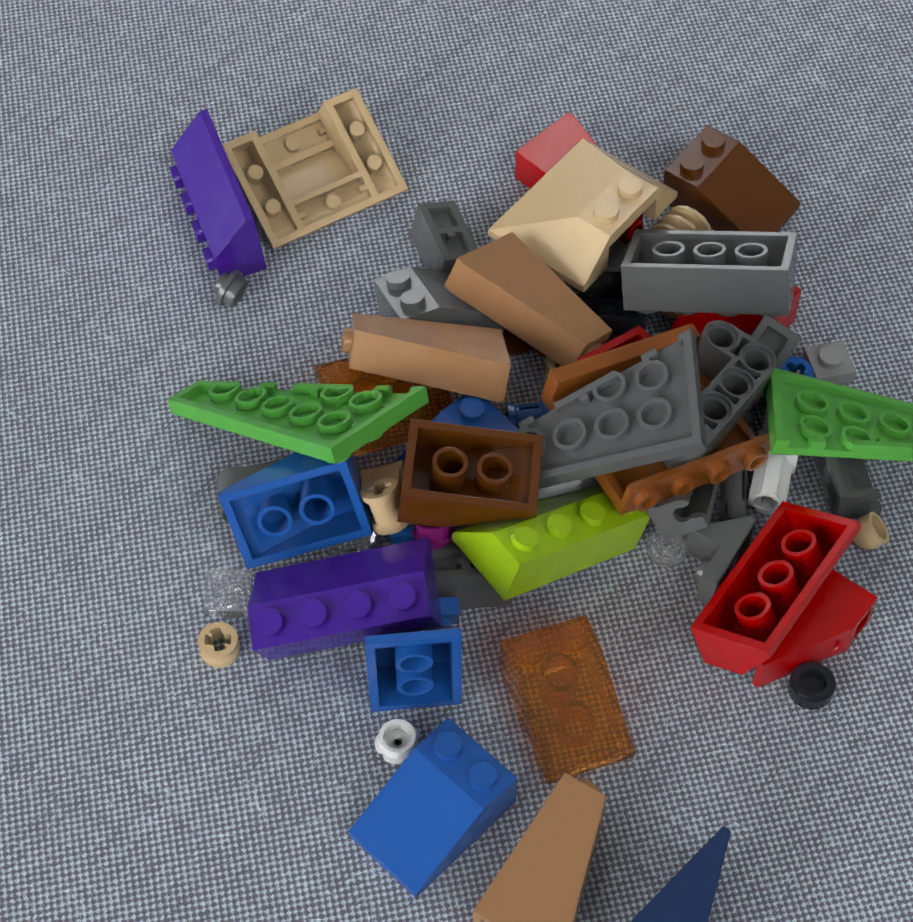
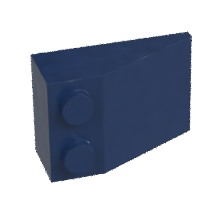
M723 825L630 922H708L731 831Z

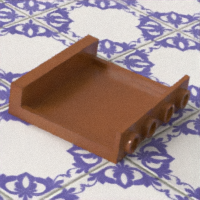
M691 323L549 370L541 399L549 411L555 409V402L613 370L621 373L642 361V354L653 348L659 352L679 341L677 335L691 328L696 337V344H698L701 334ZM699 371L702 393L713 380ZM742 418L710 455L671 469L666 467L663 461L594 477L620 515L637 509L645 511L664 498L687 495L694 488L709 482L711 484H718L736 472L744 469L752 471L759 468L768 459V452L770 450L769 433L756 437Z

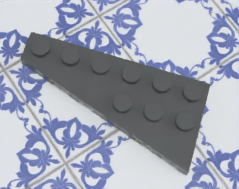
M691 328L677 335L679 341L657 352L653 348L642 354L641 362L621 373L613 370L555 402L554 410L537 419L532 415L518 423L520 428L514 432L543 436L539 489L707 451L696 337Z

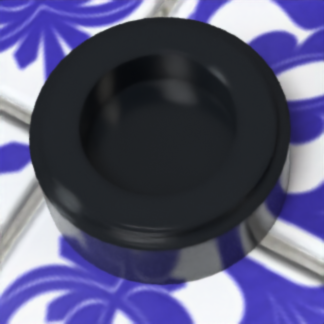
M805 662L799 664L790 675L788 682L789 696L794 703L802 708L809 710L821 709L828 705L833 697L836 687L835 677L826 666L820 663Z

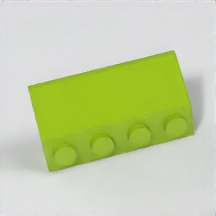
M600 484L538 501L535 517L478 523L454 532L452 540L505 601L635 549L651 517L646 510L639 511L638 509L620 515Z

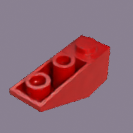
M832 569L771 658L756 667L752 684L756 687H761L790 675L799 664L805 662L818 663L847 651L871 620L878 597Z

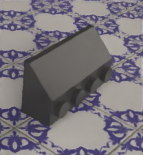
M635 229L621 265L623 309L637 311L641 314L663 311L677 312L681 315L718 313L725 317H732L738 314H759L762 317L766 314L771 318L789 315L794 296L798 232Z

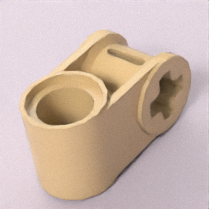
M404 460L361 471L362 484L360 495L363 502L369 504L372 512L371 524L374 532L378 535H392L409 525V523L397 522Z

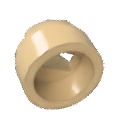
M870 512L857 520L860 521L862 528L853 539L856 546L861 549L872 550L889 542V533L886 525L875 512Z

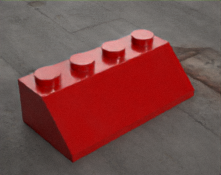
M782 501L690 627L703 661L743 675L770 659L862 528L860 521Z

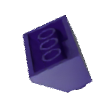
M207 109L201 110L171 149L175 165L169 167L176 189L184 187L185 192L180 194V198L187 216L194 214L196 220L190 222L198 244L204 241L207 244V247L202 249V253L209 272L217 269L220 277L224 272L230 274L233 270L238 269L243 273L242 277L267 269L254 218Z
M423 538L257 572L248 602L252 650L268 660L365 642L364 636L418 632L443 627L431 540Z

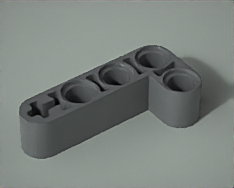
M716 320L706 324L697 345L699 371L713 380L701 393L707 451L664 460L663 462L669 469L712 454L762 396L777 364V358L771 349L726 321Z

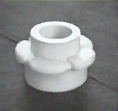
M390 720L381 727L379 734L376 736L375 749L378 754L383 755V759L386 762L401 764L419 744L417 741L419 733L415 727L405 720ZM396 740H400L402 745L395 746L393 743Z

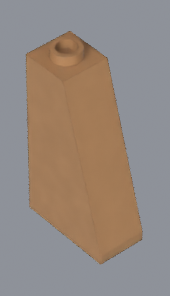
M513 232L458 257L444 285L449 292L561 366L576 362L579 357L605 344L612 332V329Z
M353 313L351 328L344 327L342 332L341 352L348 353L350 369L491 401L504 402L511 362L501 329Z
M566 772L563 774L474 908L473 922H576L604 817L606 795L601 793L597 785L585 778L580 777L576 779Z

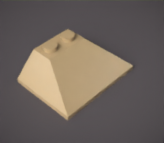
M357 88L324 101L317 113L258 137L256 131H253L222 144L240 188L272 251L408 190Z
M582 139L488 229V236L496 240L513 232L560 279L584 292L608 268L609 247L641 214L655 220L677 198L678 192L589 141Z

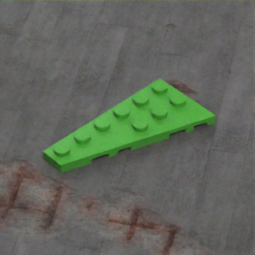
M774 368L765 388L770 454L913 462V403Z
M198 380L167 399L172 414L332 464L346 461L354 451L368 442L382 437L383 432L429 402L426 386H412L409 392L405 394L393 393L392 386L377 385L373 390L354 392L353 384L295 383L292 386L293 390H278L276 382H263L258 387L242 389L240 381Z

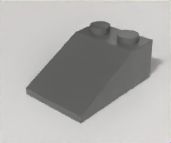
M409 267L393 270L385 276L373 279L380 316L495 329L504 328L445 288L444 285L451 271Z

